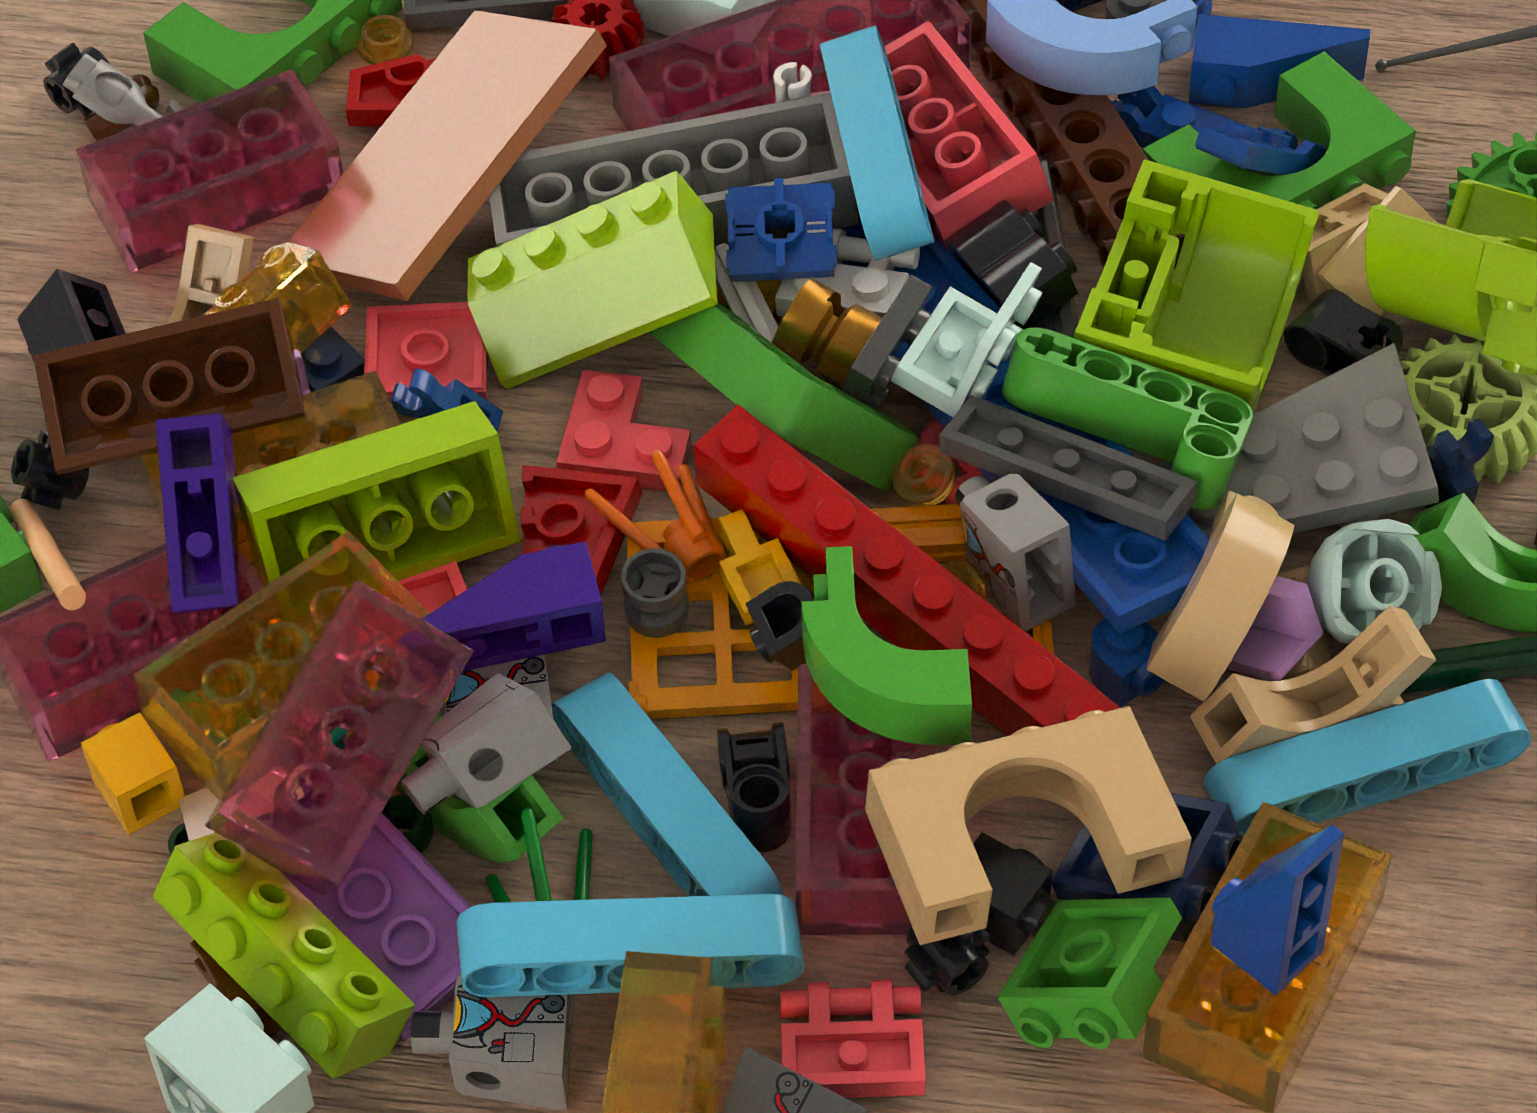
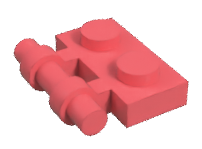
M891 979L871 980V987L829 988V982H808V989L780 990L781 1018L809 1017V1023L781 1024L783 1066L844 1098L925 1095L926 1078L922 1019L894 1020V1014L921 1013L920 986H892ZM872 1015V1021L830 1022V1016Z

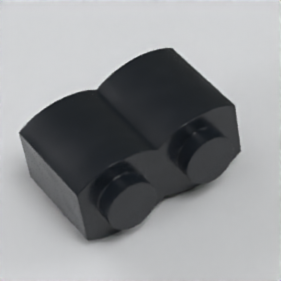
M1003 200L945 240L951 255L999 308L1002 307L1030 262L1042 268L1033 285L1034 288L1043 292L1036 307L1024 325L1017 321L1014 323L1023 330L1031 327L1078 294L1071 275L1077 272L1073 259L1058 241L1050 246L1044 240L1046 236L1041 225L1027 208L1018 212L1010 203Z

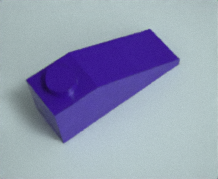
M221 413L156 420L172 613L180 614L239 607L237 496L232 478L236 477L232 429Z
M586 541L565 546H551L540 551L521 554L404 630L403 636L409 670L413 679L419 681L606 642L602 600Z

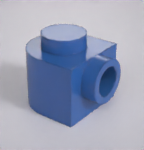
M1104 619L1095 627L1092 633L1089 664L1091 681L1098 690L1119 707H1122L1138 695L1144 697L1152 694L1165 681L1146 670L1152 643L1158 635V632L1147 622L1119 634L1108 620Z

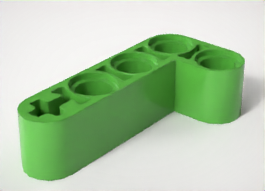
M1027 328L1017 334L1002 385L1004 398L1022 410L1173 463L1172 472L1197 481V500L1191 508L1198 510L1215 508L1223 500L1253 419V410L1250 405L1232 393L1044 328Z

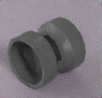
M654 548L639 551L628 558L621 573L624 612L628 624L637 633L646 637L660 638L673 634L683 626L688 618L689 610L688 595L686 593V571L682 561L674 553Z

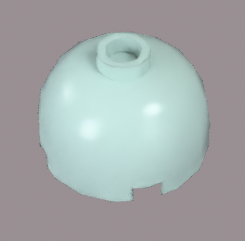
M1391 519L1352 523L1327 537L1310 563L1306 584L1308 585L1320 625L1337 641L1349 645L1390 605L1406 610L1418 630H1420L1422 625L1431 624L1437 614L1442 591L1439 563L1433 551H1425L1419 540L1413 536L1419 535V533L1410 525Z

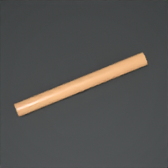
M27 499L14 501L9 509L13 521L19 531L23 530L25 542L59 602L67 610L81 608L86 601V593L34 505Z

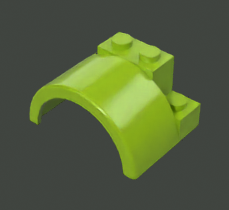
M1144 159L1128 197L1123 221L1096 289L1092 288L1075 330L1074 338L1232 393L1247 402L1254 413L1267 383L1286 327L1319 212L1310 207ZM1183 234L1185 235L1176 268L1174 269L1179 247V239L1175 236Z
M1462 180L1458 183L1456 195L1445 226L1388 210L1389 207L1377 204L1371 206L1365 242V272L1368 289L1376 305L1388 313L1484 341L1482 354L1502 359V368L1518 374L1537 375V198L1475 180Z

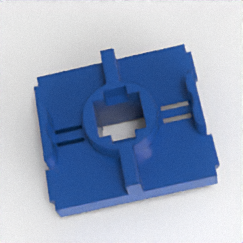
M774 178V185L728 188V194H725L729 250H726L727 271L730 272L731 282L834 277V268L837 266L836 245L833 243L832 212L835 210V193L831 183L784 185L783 178ZM795 227V233H788V238L773 239L772 234H766L767 229Z

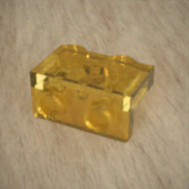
M284 242L267 250L260 257L258 266L239 283L224 289L217 296L215 305L204 315L279 298L287 315L293 348L299 350L301 354L353 305L318 250Z

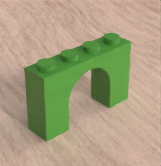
M300 0L313 8L305 18L286 29L264 34H248L231 30L182 2L144 31L143 34L154 75L241 129L249 132L266 117L274 114L281 105L306 85L313 83L320 74L345 54L352 52L360 42L375 30L392 20L403 9L402 0Z
M1322 52L1279 75L1275 117L1293 134L1297 135L1302 142L1308 140L1327 148L1325 155L1311 167L1286 175H1264L1245 170L1235 164L1196 149L1195 143L1199 133L1189 124L1142 149L1149 161L1318 209L1364 183L1380 189L1385 185H1393L1400 181L1410 170L1416 130L1326 52Z

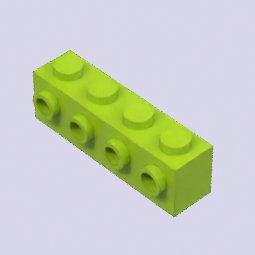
M233 826L175 846L152 897L332 1079L390 1055L415 1004L248 839Z

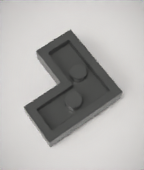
M913 275L909 276L853 363L844 384L843 392L880 411L891 391V387H889L891 384L890 380L901 359L895 356L904 341L910 345L913 343L931 316V313L924 310V306L932 286Z

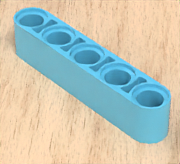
M874 25L820 43L864 233L874 260H882L934 243L890 64L877 26Z
M607 672L551 703L553 719L572 747L570 750L686 897L778 894L784 896L780 882L769 864L612 673Z
M1483 679L1231 756L1220 761L1206 773L1203 786L1210 800L1229 804L1239 833L1244 838L1246 845L1502 766L1519 757L1529 747L1532 737L1502 684L1496 679Z
M778 894L486 903L467 908L459 914L456 920L462 986L469 994L479 997L772 987L792 982L805 971L795 902L789 897Z

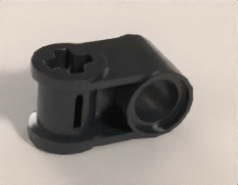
M1327 289L1322 292L1285 328L1283 334L1288 350L1299 362L1310 368L1317 369L1328 376L1393 343L1395 344L1397 354H1399L1403 344V333L1399 325L1354 302L1345 293L1335 289ZM1384 336H1386V344H1385V347H1383V345H1384Z
M777 722L772 724L771 730L730 734L727 728L717 729L721 779L723 788H726L730 817L758 852L775 850L783 845L791 834L790 774L783 722Z

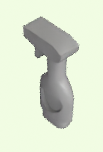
M85 54L63 83V86L74 93V99L103 119L115 124L137 125L165 144L162 157L170 166L185 159L208 129L216 114L204 105L197 110L182 107L175 100H171L166 108V113L179 125L177 126L148 106L141 87L134 80L103 59L98 62L88 54Z

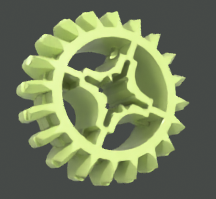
M1455 333L1447 345H1443L1430 337L1423 350L1410 347L1403 361H1400L1425 446L1434 445L1437 433L1449 430L1458 441L1465 435L1469 422L1480 418L1493 433L1494 438L1488 452L1482 459L1471 466L1476 480L1479 482L1482 476L1486 475L1499 484L1507 471L1520 474L1523 466L1527 463V459H1535L1537 453V375H1523L1502 368V359L1482 354L1484 346L1482 341L1476 339L1473 343H1462ZM1463 405L1468 406L1466 415L1461 414Z

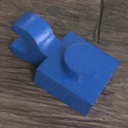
M419 368L413 372L409 387L400 382L395 385L389 402L392 408L402 415L412 418H423L476 401L496 431H498L503 415L501 409L459 380L454 379L443 387L432 374Z

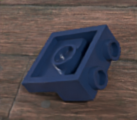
M1171 793L1192 838L1182 878L1118 894L1089 830L1083 825L1054 874L1052 887L1059 900L1170 897L1182 917L1170 940L1186 943L1195 925L1205 927L1211 922L1214 916L1212 905L1217 897L1215 888L1223 873L1233 875L1240 869L1245 854L1244 838L1239 833L1229 804Z

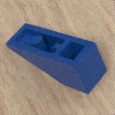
M1198 14L1189 103L1249 108L1276 101L1279 75L1322 52H1326L1357 80L1364 79L1371 29Z
M1333 824L1264 861L1243 881L1238 877L1232 879L1222 888L1213 902L1212 911L1215 915L1211 945L1275 995L1280 993L1323 952L1344 832Z

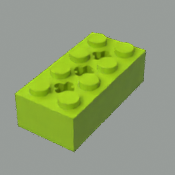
M476 401L232 478L258 581L279 621L455 561L458 563L521 542L499 435Z

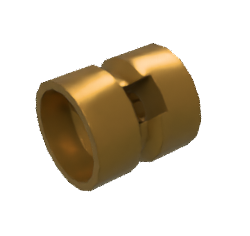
M811 277L803 285L787 310L773 337L772 343L800 364L809 359L816 361L817 374L843 388L853 363L882 318L857 303L846 309L841 306L840 293Z

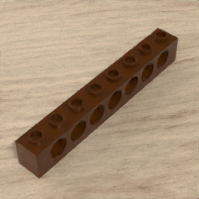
M939 0L940 5L944 9L950 8L954 14L963 42L966 45L972 44L978 53L981 69L988 81L994 80L1001 90L1003 103L1008 115L1011 118H1018L1025 129L1026 140L1037 153V156L1041 155L1044 161L1047 160L1054 177L1056 192L1059 195H1066L1073 207L1074 218L1079 230L1084 235L1090 234L1098 247L1099 259L1104 269L1123 221L1128 197L1143 160H1148V158L1107 95H1082L1055 90L1031 81L1009 67L986 43L987 0ZM1183 234L1175 236L1179 239V247L1174 269L1176 268L1185 235Z

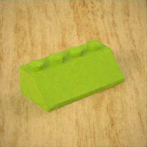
M677 170L468 258L467 303L499 383L507 390L717 305L713 214Z

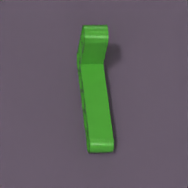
M718 300L717 305L649 332L736 405L739 404L775 434L885 492H889L921 441L917 434L901 423L815 377Z

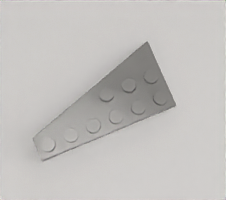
M1393 343L1253 414V419L1226 493L1230 490L1244 497L1251 495L1264 500L1277 511L1279 517L1295 525L1293 534L1439 503L1438 485L1395 344ZM1162 460L1154 465L1171 471L1173 463ZM1218 506L1209 510L1190 508L1186 514L1210 539L1215 512Z

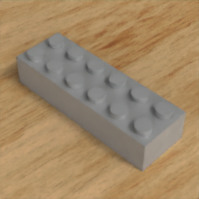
M831 92L524 151L489 196L496 246L676 170L713 214L714 248L723 243L728 245V216L725 210V194H728V188L774 185V178H783L784 185L831 183L835 193V210L832 212L833 228L838 229L859 225L854 189ZM795 227L767 229L766 234H772L773 239L788 238V233H795Z

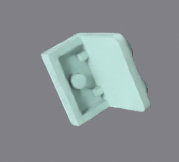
M1030 262L998 313L950 286L897 365L890 381L952 417L957 414L972 395L982 399L998 371L990 366V364L998 366L1001 361L1005 362L1013 350L1017 334L1023 330L1014 324L1015 321L1024 325L1043 293L1033 287L1042 268Z

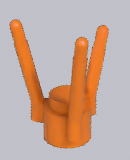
M655 450L651 455L652 460L680 516L664 530L663 537L666 541L663 548L674 553L682 561L686 571L687 582L702 580L719 569V561L727 557L726 548L714 530L689 466L682 464L678 467V474L683 484L682 489L664 453L660 450ZM594 489L586 490V500L642 550L649 548L662 549Z

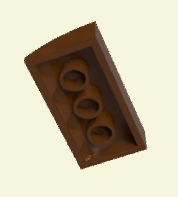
M279 298L33 355L54 467L58 475L158 452L156 420L221 413L231 427L232 434L306 417L288 319Z

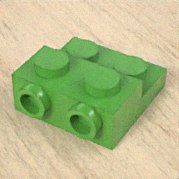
M1170 897L1058 900L997 998L1014 1024L1019 1036L1027 1043L1038 1048L1052 1046L1056 1038H1078L1084 1044L1097 1049L1107 1048L1113 1039H1136L1165 989L1153 967L1163 953L1182 917Z

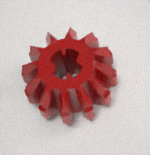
M568 0V4L555 6L552 22L595 28L607 45L580 80L592 74L597 75L602 82L605 74L611 72L624 76L627 65L639 63V56L642 52L643 40L645 39L644 22L641 21L640 13H637L633 0Z

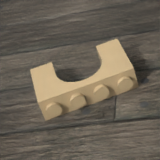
M1130 706L1107 712L1094 710L1080 715L1075 720L1042 728L1029 726L1014 732L1010 736L977 744L974 742H964L949 748L945 752L913 760L899 758L884 764L880 768L869 770L865 811L920 945L987 928L992 887L966 825L982 808L1002 799L1012 797L1040 798L1056 803L1077 816L1089 830L1118 894L1183 877L1192 838Z

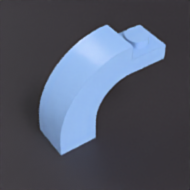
M987 0L986 43L1009 67L1040 85L1082 95L1101 96L1130 93L1157 85L1160 63L1176 59L1194 49L1198 7L1192 0H1167L1127 17L1095 19L1071 12L1056 0Z

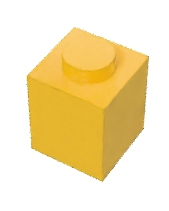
M140 712L120 723H113L104 727L96 735L81 742L92 781L128 835L180 808L178 800L185 797L177 766Z

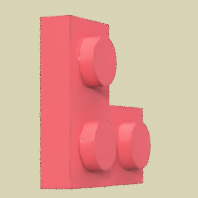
M582 369L557 458V469L638 477L641 488L667 491L652 460V452L660 450L664 453L671 469L674 471L680 485H682L678 474V467L682 464L687 465L691 449V433L688 429L635 423L643 396L642 376Z

